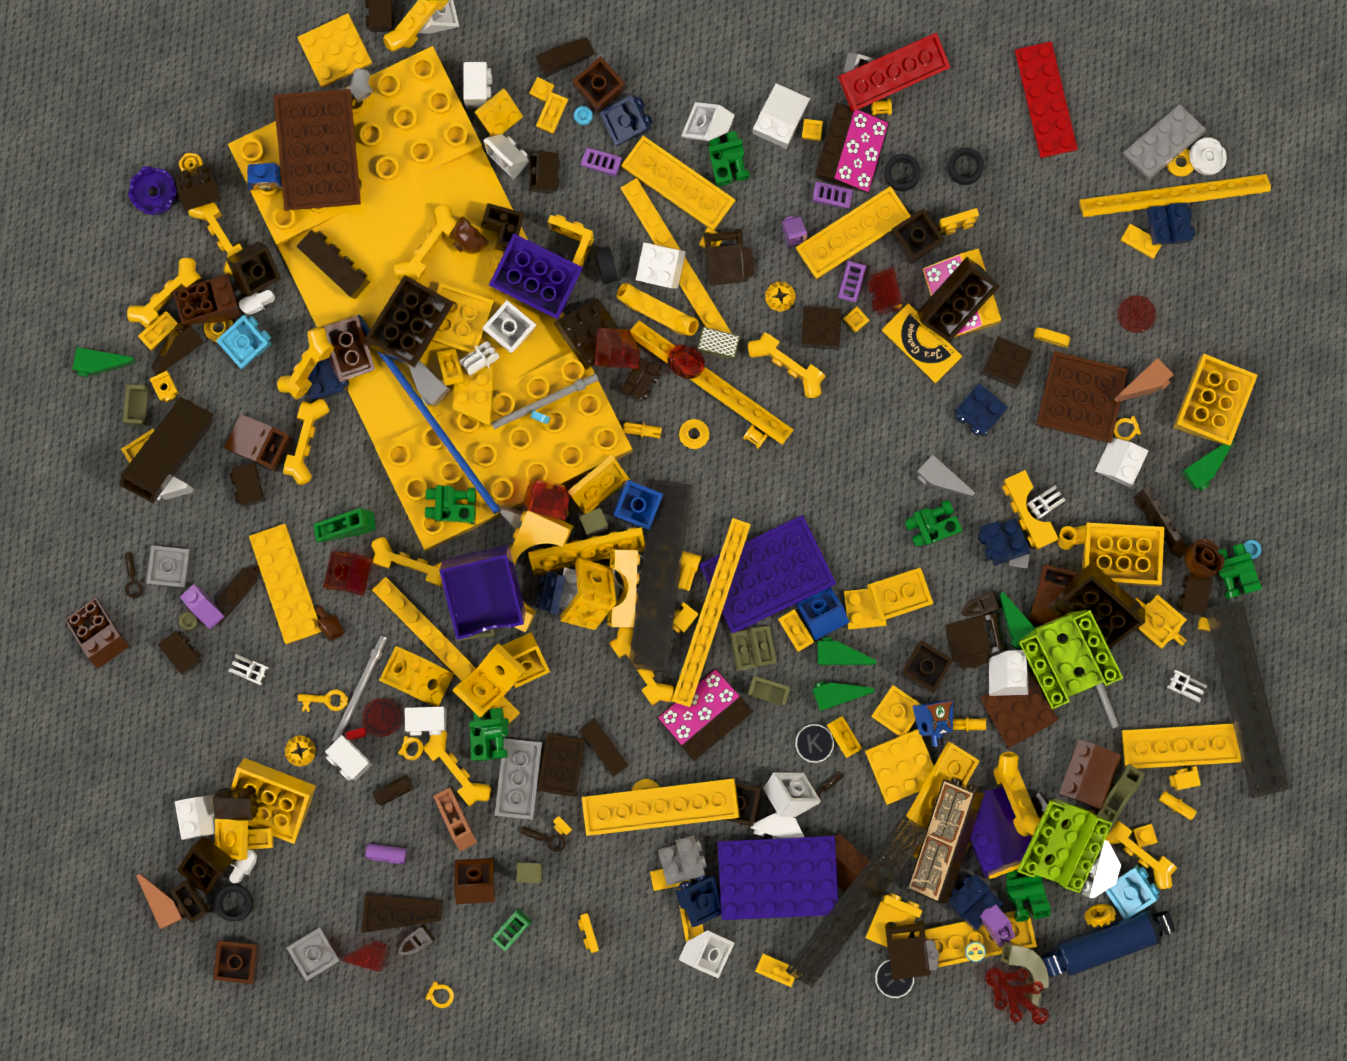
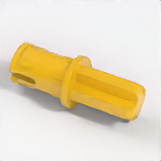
M624 423V433L641 435V438L647 436L660 439L662 427L645 425V423Z
M967 717L966 719H953V730H967V732L969 730H986V718L973 719Z
M1164 791L1158 800L1173 809L1172 812L1176 811L1189 820H1192L1196 815L1197 811L1183 803L1181 798L1177 799L1167 791Z

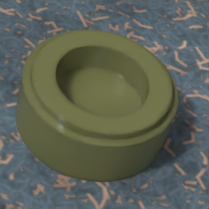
M184 612L179 617V625L186 631L194 630L198 625V617L193 612Z

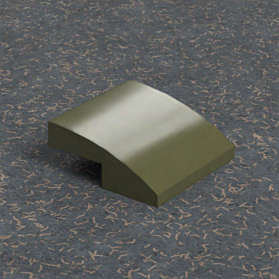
M770 626L738 631L733 634L729 633L736 671L777 663Z

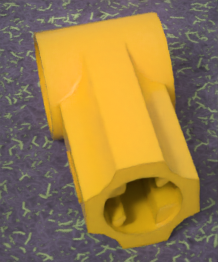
M1086 525L1074 528L1070 526L1063 527L1057 540L1058 546L1061 549L1069 550L1074 545L1083 544L1085 541ZM1064 536L1071 538V540L1065 539Z
M687 551L682 552L674 587L690 591L695 572H697L701 560L700 555Z

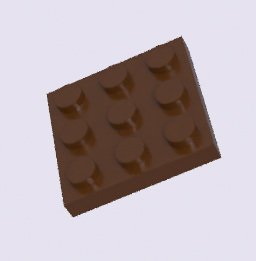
M1028 670V695L989 696V693L980 697L983 706L1007 748L1016 745L1059 720L1031 670Z

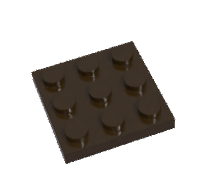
M598 298L554 322L555 327L582 363L585 370L630 345Z

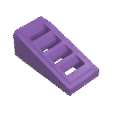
M586 148L581 166L616 178L622 163V157ZM590 153L594 154L591 164L587 163ZM597 156H600L601 158H600V161H599V163H598V166H597V165H594L595 162H596ZM604 158L608 159L605 168L602 167ZM611 161H614L613 168L609 169Z
M816 182L812 202L849 209L853 190ZM820 189H824L823 198L819 197ZM828 190L831 191L830 199H826ZM835 191L839 192L838 201H834ZM843 193H846L845 203L841 202Z
M847 260L838 298L857 302L866 265ZM850 267L859 269L860 273L849 271ZM848 275H852L859 278L858 281L849 279L847 277ZM846 282L856 284L857 286L856 288H852L849 286H845ZM844 289L855 292L854 298L846 296L849 294L843 293Z

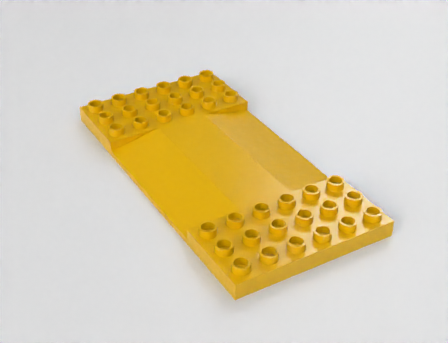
M433 46L371 75L368 84L374 92L360 103H358L355 97L352 98L361 205L284 211L282 189L250 190L317 327L351 315H360L371 330L402 280L396 278L395 263L412 260L415 256L414 251L419 245L422 246L426 241V234L437 226L435 208L440 205H448L451 207L452 216L455 219L459 220L462 216L465 217L485 237L489 244L476 254H468L464 250L460 253L453 245L455 243L452 237L449 239L443 235L423 264L426 265L428 270L418 283L434 292H437L439 283L494 300L488 321L507 300L536 324L534 331L512 354L484 331L480 345L489 342L491 344L490 347H493L495 353L499 354V358L494 364L491 422L574 384V381L580 378L583 380L595 374L592 367L585 370L582 363L557 330L554 322L558 319L489 286L496 271L489 269V264L499 232L481 228L487 203L512 209ZM276 121L228 144L246 183L247 167L249 164L275 163L280 167ZM521 227L519 236L528 240ZM310 230L316 232L320 230L327 236L326 241L330 245L334 243L341 249L339 253L343 257L348 256L354 262L353 266L357 270L360 268L368 275L366 278L370 283L356 299L349 297L296 247ZM562 312L560 318L565 316L564 312ZM431 341L420 361L444 383L437 359V352L454 348ZM368 346L375 370L348 379V392L424 550L428 552L502 516L499 512L496 514L492 512L476 489V503H468L467 499L457 500V505H475L476 525L436 522L435 520L425 518V507H435L436 501L426 500V489L442 485L451 486L455 490L468 491V488L475 487L378 352ZM456 349L459 361L469 354ZM391 358L421 398L422 395L417 390L409 365ZM599 381L586 386V389L580 392L575 391L535 410L550 417L548 424L531 418V412L494 430L492 424L491 427H487L482 422L474 421L466 415L454 412V384L446 385L451 391L436 407L431 404L429 406L425 404L497 504L513 509L590 473L610 455L617 460L633 452Z

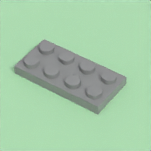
M1179 104L1125 150L1123 155L1150 180L1206 132V128Z
M504 738V749L508 751V758H501L494 816L533 820L542 742Z

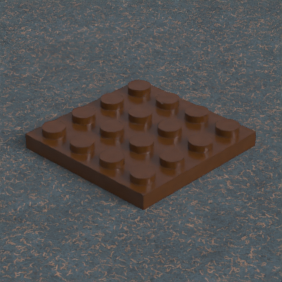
M1054 351L1036 426L1111 443L1121 401L1116 402L1114 399L1124 390L1128 369Z

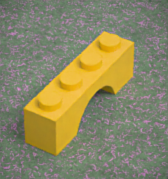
M1026 470L1005 479L1002 486L1003 492L1006 496L1009 495L1012 500L1010 506L1013 512L1018 513L1020 517L1018 522L1023 531L1026 530L1029 535L1027 541L1030 547L1039 550L1056 542L1058 537L1051 522L1038 521L1028 512L1026 500L1029 492L1033 489V485Z
M611 548L610 568L616 570L621 575L624 588L621 597L607 614L608 626L634 627V623L637 622L635 604L638 603V592H636V584L639 583L637 565L640 564L638 550Z

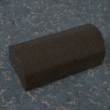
M406 774L372 793L377 804L383 806L414 790V786Z

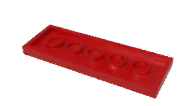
M936 32L837 77L853 112L951 67Z
M1052 42L1015 49V56L1040 159L1077 151Z

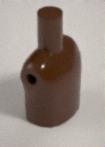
M322 606L315 609L320 616L317 626L328 641L335 640L345 633L337 615H327Z

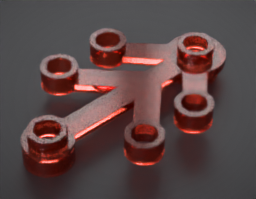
M998 968L989 969L986 973V982L989 986L993 987L995 995L994 1005L998 1010H1003L1007 1007L1009 1001L1010 1019L1012 1022L1018 1023L1023 1018V1013L1018 1009L1017 1001L1032 1013V1020L1036 1024L1042 1025L1049 1019L1047 1009L1043 1007L1038 1008L1022 994L1033 993L1037 995L1041 993L1044 988L1041 982L1035 981L1031 985L1012 986L1007 981L1017 980L1023 982L1028 978V972L1025 969L1003 973ZM1019 972L1024 975V978L1019 976ZM1034 985L1039 987V991L1035 989ZM1002 989L1007 992L1008 1001L1003 997ZM1002 1001L1003 1006H1000L998 1002ZM1014 1013L1019 1016V1019L1015 1018Z

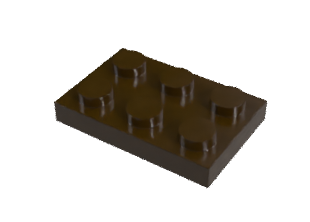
M547 733L537 791L576 797L585 739Z

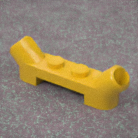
M418 0L395 30L384 35L383 42L387 49L394 52L402 47H412L419 39L416 36L435 11L442 10L449 0Z
M214 202L188 210L190 217L209 222L210 225L207 228L212 236L217 235L220 240L217 244L222 252L226 250L228 253L227 258L243 250L240 244L233 247L216 220L222 214ZM226 260L224 272L234 277Z
M440 205L435 208L437 226L426 234V241L422 246L419 245L414 251L415 256L412 260L395 263L396 278L400 280L406 275L417 282L421 280L428 270L426 265L423 264L443 235L449 239L452 237V230L458 222L452 216L450 206Z
M181 258L179 260L178 276L174 280H169L160 293H155L146 306L130 305L127 310L128 320L141 323L145 329L160 317L157 311L174 296L173 291L197 284L202 280V277L196 272V261L192 258Z
M624 283L619 287L617 298L629 309L649 317L677 334L693 336L697 332L699 322L695 317L678 311L636 289L629 283Z
M323 327L312 328L307 332L309 348L302 354V360L294 367L292 375L281 376L277 381V387L281 393H290L297 400L304 396L311 387L312 383L307 379L317 362L329 358L334 350V347L327 341L326 329Z
M766 332L763 333L759 340L749 341L747 345L751 358L770 356L773 358L772 362L780 368L784 366L788 369L787 373L795 379L797 377L802 379L804 393L807 398H816L822 394L820 384L826 376L812 364H810L807 370L776 349L780 342Z
M321 398L313 403L302 401L297 418L300 421H304L296 453L295 456L287 454L283 474L293 476L298 485H304L312 479V474L304 463L305 456L308 457L311 446L308 445L309 440L314 438L316 427H313L314 422L330 411L324 399Z
M385 537L372 541L371 547L375 553L372 561L373 564L391 570L392 564L396 563L426 573L427 577L425 580L427 582L443 587L439 571L442 562L430 566L428 561L420 558L417 561L412 560L410 555L406 553L394 554Z
M619 627L617 638L609 642L619 659L627 655L647 686L642 689V692L650 704L653 706L659 701L671 702L674 694L673 685L655 682L653 680L655 675L649 667L645 668L641 663L644 661L643 657L638 651L634 652L632 650L635 630L630 627Z
M441 731V735H430L429 741L423 745L424 751L434 762L438 758L442 759L463 787L457 792L469 806L473 805L476 801L487 802L490 799V785L471 783L468 780L470 777L468 772L464 768L460 770L456 765L458 762L456 757L452 753L448 755L445 751L447 732Z
M1004 752L999 756V764L993 772L998 785L1003 784L1016 816L1013 823L1017 832L1022 836H1033L1041 818L1038 817L1018 770V755L1014 752Z
M1117 820L1105 841H1108L1110 845H1123L1124 848L1122 850L1131 857L1134 854L1139 858L1138 863L1146 869L1148 867L1153 869L1154 881L1158 889L1171 888L1173 886L1171 876L1177 867L1164 856L1155 860L1128 838L1133 831Z

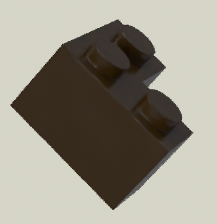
M487 203L481 228L499 232L495 249L505 252L513 234L519 236L524 213Z

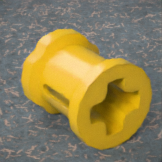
M891 98L871 103L872 115H891Z
M752 425L743 439L749 440L759 449L768 435H763Z

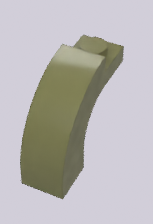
M1130 764L1125 767L1109 790L1102 810L1098 809L1096 815L1113 823L1108 834L1113 829L1124 806L1138 789L1145 776L1144 773Z
M1004 941L1001 961L1023 968L1026 975L1023 1002L1030 1006L1038 1007L1042 995L1041 988H1048L1049 985L1048 972L1043 960L1034 951L1020 944Z

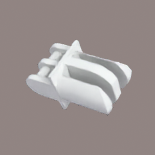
M270 290L259 294L257 292L240 300L239 307L244 314L252 315L263 309L266 310L264 305L273 302L275 296Z
M485 342L478 347L475 345L476 350L459 361L470 376L485 366L489 369V365L499 358V354L495 353V349L490 347L491 344L489 342Z
M1056 485L1026 504L1027 507L1031 508V513H1034L1037 517L1035 518L1036 520H1039L1066 501L1065 498H1062L1052 506H1048L1050 502L1061 495L1060 492L1055 493L1047 500L1043 499L1057 489ZM1037 500L1041 504L1038 507H1036L1034 504V502ZM1041 507L1046 511L1043 514L1038 510Z
M235 654V658L251 665L247 667L233 661L232 665L246 670L247 674L229 668L228 672L261 685L262 677L265 678L264 673L269 667ZM256 665L261 667L259 672L254 671ZM252 673L257 674L255 680L251 679Z
M1174 670V677L1170 679L1171 683L1167 685V688L1200 703L1201 698L1185 691V689L1195 694L1203 695V690L1188 683L1190 682L1204 689L1207 688V685L1191 678L1189 675ZM1180 676L1185 678L1184 682L1179 681ZM1176 684L1181 685L1180 690L1175 688Z
M247 849V860L235 859L234 863L231 864V866L235 867L230 875L232 883H239L245 874L250 875L257 861V855L253 850Z

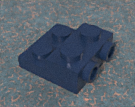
M631 94L600 112L615 146H619L632 138H638L652 130L650 126L653 124L652 119L648 114L645 115L643 110L645 104L640 97Z
M1173 203L1167 206L1147 208L1152 245L1182 244L1193 240L1195 228L1190 223L1192 210L1188 207L1187 203Z
M328 358L317 362L307 378L312 383L308 390L311 401L348 392L349 380L339 382Z
M979 383L954 413L957 414L955 417L963 424L966 422L971 426L970 430L975 435H982L984 437L1008 407Z
M1016 518L1000 524L997 521L980 527V533H978L980 543L985 544L986 557L988 561H992L994 566L1030 554V549Z
M543 569V574H540L538 579V585H540L539 593L536 592L534 598L536 608L558 614L566 576L559 572Z
M975 874L973 877L969 875L962 882L964 886L959 891L957 889L952 891L948 905L974 931H977L983 926L980 917L983 911L993 907L995 904L1000 909L1004 903Z
M704 875L694 878L695 881L682 882L679 884L680 888L675 890L681 909H686L691 927H697L721 915V897L714 876Z

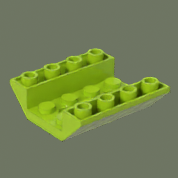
M1091 610L1068 613L1035 628L1019 641L1052 709L1070 702V696L1102 682L1107 686L1123 679L1121 671ZM1064 633L1068 636V639L1065 642H1060L1057 640V636ZM1076 667H1082L1085 670L1082 675H1076L1073 671Z
M1058 799L1050 800L1017 872L1033 878L1037 875L1055 881L1066 889L1080 893L1113 823L1084 808ZM1068 819V823L1061 827L1062 822ZM1051 854V859L1045 862L1046 856Z

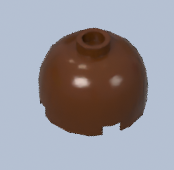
M463 216L452 230V238L455 241L453 245L460 253L464 250L468 254H476L489 244L485 237Z
M1202 538L1187 548L1184 559L1186 567L1194 576L1209 578L1222 570L1224 557L1223 554L1219 555L1217 551L1219 548L1215 543Z

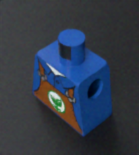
M275 163L249 164L247 167L248 191L282 189L280 167Z
M953 700L914 705L913 711L919 734L921 736L931 735L932 746L944 745L942 734L952 732Z

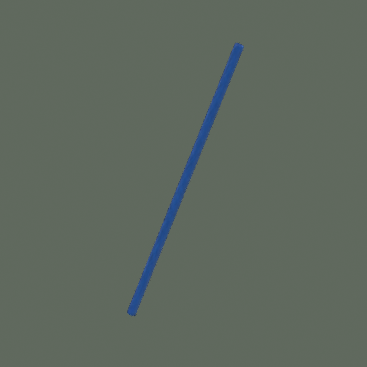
M358 315L363 333L367 336L370 328L363 318ZM378 352L494 514L499 512L500 508L394 361L390 357Z

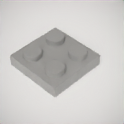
M151 545L146 583L186 588L190 550Z
M321 927L287 947L305 981L310 980L340 961Z

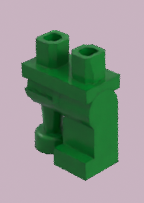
M736 131L726 133V143L721 144L719 136L709 141L708 152L717 187L733 183L729 166L731 163H734L737 172L734 174L736 181L750 178L749 170L744 167L742 139H739Z
M436 485V488L426 489V500L436 501L435 507H425V518L435 520L436 522L476 525L475 505H457V500L467 499L468 503H476V488L470 487L468 491L455 490L451 486Z
M949 499L943 501L940 507L934 509L925 508L913 513L912 517L904 521L908 531L918 527L921 533L912 537L915 547L929 546L963 532L956 515L939 523L936 519L944 513L946 515L954 513Z
M1243 543L1232 546L1235 556L1228 558L1226 549L1218 550L1219 555L1223 554L1224 566L1218 572V575L1224 580L1228 591L1225 592L1226 599L1241 595L1240 589L1235 588L1233 580L1235 577L1239 578L1243 594L1262 589L1250 552L1247 553Z
M502 708L490 709L491 719H487L486 713L482 717H479L475 712L473 713V721L469 722V728H471V761L508 758V751L504 749V737L509 733V719L504 718ZM492 740L495 742L496 750L492 751Z
M1017 871L1008 872L1006 892L1009 901L1014 903L1016 912H1014L1015 921L1024 922L1030 919L1029 911L1024 909L1023 901L1027 900L1033 920L1050 917L1051 907L1046 897L1042 878L1037 875L1034 878L1028 875L1018 878Z

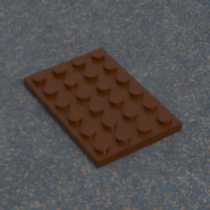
M351 89L273 95L284 211L361 205Z

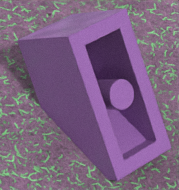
M790 216L785 218V221L782 222V228L787 246H793L806 241L807 231L801 217Z
M195 584L180 596L190 611L209 629H212L225 617L206 592Z
M996 904L983 911L980 916L982 923L999 948L1003 946L1004 941L1009 942L1015 937L1010 920Z

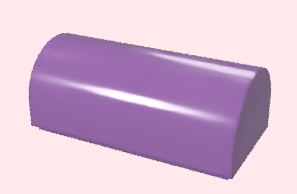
M368 843L365 856L368 860L404 865L407 848Z

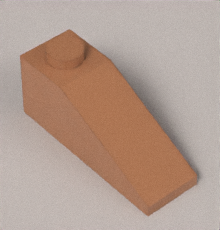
M1157 358L1114 400L1119 402L1155 393L1159 388L1164 390L1171 383L1169 379L1174 374Z
M451 787L434 795L436 804L458 849L462 851L478 843Z
M143 874L136 876L160 929H164L184 919V912L176 900Z

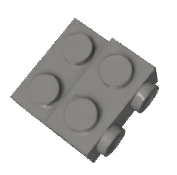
M694 835L675 840L676 845L658 849L667 886L705 875L703 868L707 867L704 856L699 855L702 848L700 841H695Z

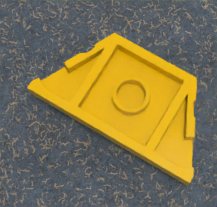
M495 362L489 365V369L485 366L471 376L465 368L462 369L464 382L454 384V412L466 415L474 421L482 422L487 427H491Z

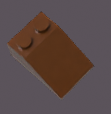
M351 315L319 326L326 329L327 341L334 347L328 359L339 382L375 370L358 315Z

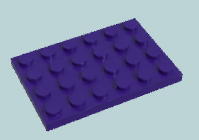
M803 515L745 542L722 611L732 634L836 585ZM720 555L699 564L709 587Z
M835 836L718 842L722 920L839 915Z

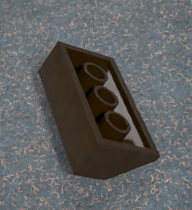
M966 257L918 310L917 314L922 324L950 342L1000 286L980 265Z

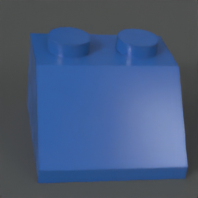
M625 480L611 516L649 530L663 494L630 480Z
M831 587L796 603L815 640L850 623L842 604Z

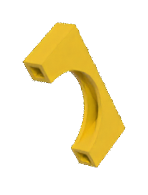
M532 506L528 511L524 510L520 518L522 525L520 528H516L513 535L515 541L513 545H509L514 566L519 555L531 546L549 543L563 547L569 538L573 525ZM523 601L526 611L524 625L515 626V628L526 632L532 623L536 610L529 607Z

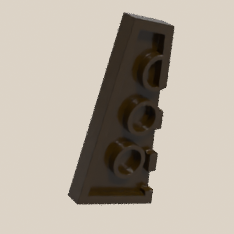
M1148 485L1133 497L1135 499L1134 503L1138 509L1143 510L1147 515L1146 519L1149 524L1155 527H1164V541L1170 546V552L1174 556L1181 558L1185 555L1188 547L1179 532L1171 528V519L1168 515L1161 512V503L1158 498L1153 499L1150 494L1152 489Z
M365 894L361 933L441 921L443 901Z

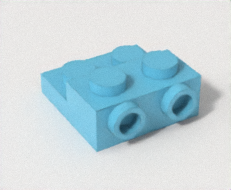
M243 315L216 340L240 369H244L256 356L259 357L272 345L269 341L271 336L265 330L261 332L257 327L259 323L253 316Z
M1138 865L1121 874L1117 878L1116 884L1105 891L1124 919L1135 915L1159 898V889L1154 883L1150 884L1147 879L1149 877L1147 871L1143 867L1139 868Z

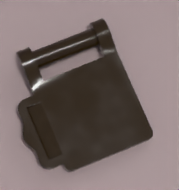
M742 229L710 234V232L703 233L709 285L746 282L747 277L754 275L756 261L752 256V250L748 247L743 248ZM736 239L737 243L736 245L711 247L712 241Z
M998 613L946 625L945 628L954 662H958L961 669H976L980 665L988 663V654L1007 650L1006 644L1003 645L997 621L999 618ZM985 621H990L996 647L990 648L984 624Z
M923 920L915 924L893 927L885 925L893 980L928 976L931 974V971L938 969L939 951L936 949V943L933 939L926 940ZM919 931L920 937L892 940L893 934Z

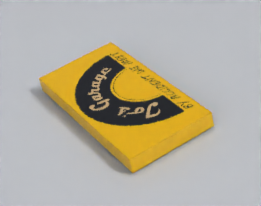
M909 303L881 330L935 384L962 358V355L943 337L921 323L917 311Z

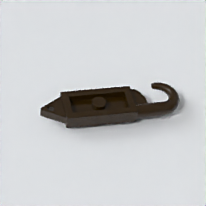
M259 565L246 569L242 568L218 596L217 604L225 617L216 625L225 620L257 583Z

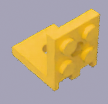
M550 215L548 220L549 230L580 241L573 263L583 267L594 241L593 231L584 228V225L574 221L570 223L561 215Z
M578 558L575 562L578 593L562 612L560 618L561 622L596 630L616 604L613 569L609 566Z
M498 643L481 664L453 689V692L479 717H482L509 692L526 670ZM475 689L480 690L483 695H479Z
M395 646L379 681L433 707H439L454 673ZM433 679L432 686L428 688V682Z
M893 893L883 895L865 938L888 947L885 925L888 922H894L896 926L914 924L916 917L920 918L922 910L918 909L920 905L908 900L904 903L900 901L902 897ZM910 932L893 934L892 940L906 939Z

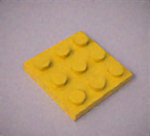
M348 13L297 37L321 88L353 74L356 68L363 69L372 65V61Z
M439 283L436 293L454 302V305L432 341L470 354L476 350L475 345L477 347L480 345L484 334L482 328L488 322L494 300Z
M918 729L865 750L887 805L919 792L934 767Z

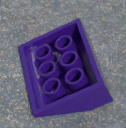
M513 234L489 286L559 319L583 267Z
M1004 787L984 791L985 795L969 840L984 877L1020 864L1032 840L1030 835L1022 836L1017 832L1013 823L1016 816Z

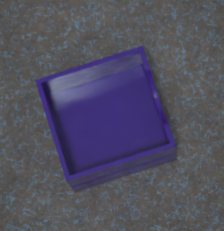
M509 544L443 559L439 571L456 640L471 637L477 633L494 628H511L524 625L526 611Z

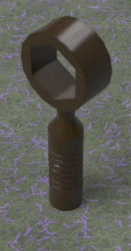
M126 553L127 571L131 582L126 585L125 592L129 597L136 599L142 595L143 586L135 581L134 578L136 572L133 554ZM133 584L139 585L140 592L136 596L129 593V587Z
M839 771L823 783L818 791L814 789L820 800V793L827 791L843 778Z
M524 826L521 830V834L539 841H547L549 848L554 852H560L565 848L566 841L561 835H553L547 838L543 833ZM555 837L561 838L563 841V846L559 850L552 848L551 840Z

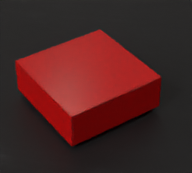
M364 727L345 732L348 740L368 735Z

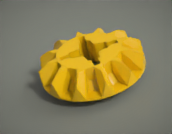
M779 281L771 284L765 294L767 305L778 312L790 309L796 297L792 286L786 282ZM778 289H780L782 294L786 295L783 297V304H781L779 298H775L778 295Z
M295 736L285 746V756L295 766L308 765L313 761L316 754L313 741L306 736ZM298 743L301 748H308V750L302 753L303 759H301L299 754H292V752L298 749Z
M1097 904L1090 907L1085 912L1084 917L1088 925H1092L1094 928L1097 926L1103 927L1105 924L1110 925V921L1115 920L1116 912L1114 907L1109 904Z

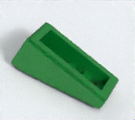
M518 908L491 940L506 952L531 924L532 920ZM515 917H517L522 923H524V925L522 926V925L515 919ZM511 922L520 929L518 932L509 925ZM505 928L514 935L513 938L504 931ZM500 934L509 941L506 946L502 943L504 941L498 937Z

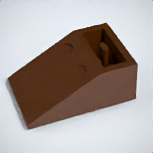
M228 274L173 291L182 325L225 322L242 316L235 290Z
M240 414L224 448L276 472L292 437L274 427Z
M1045 564L1041 567L1029 618L1030 623L1044 625L1059 618L1049 608V605L1078 572Z
M96 597L64 619L87 658L98 669L130 647Z

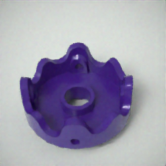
M145 166L131 178L128 196L133 205L142 213L160 215L167 212L174 205L177 198V185L172 176L164 169ZM153 187L159 190L155 197L149 196V190Z

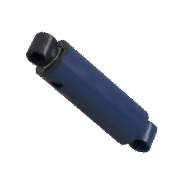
M1149 910L1059 942L1057 944L1058 950L1045 953L1041 956V959L1047 968L1048 976H1055L1064 971L1072 976L1160 944V936L1173 933L1175 926L1169 911H1161L1151 915Z

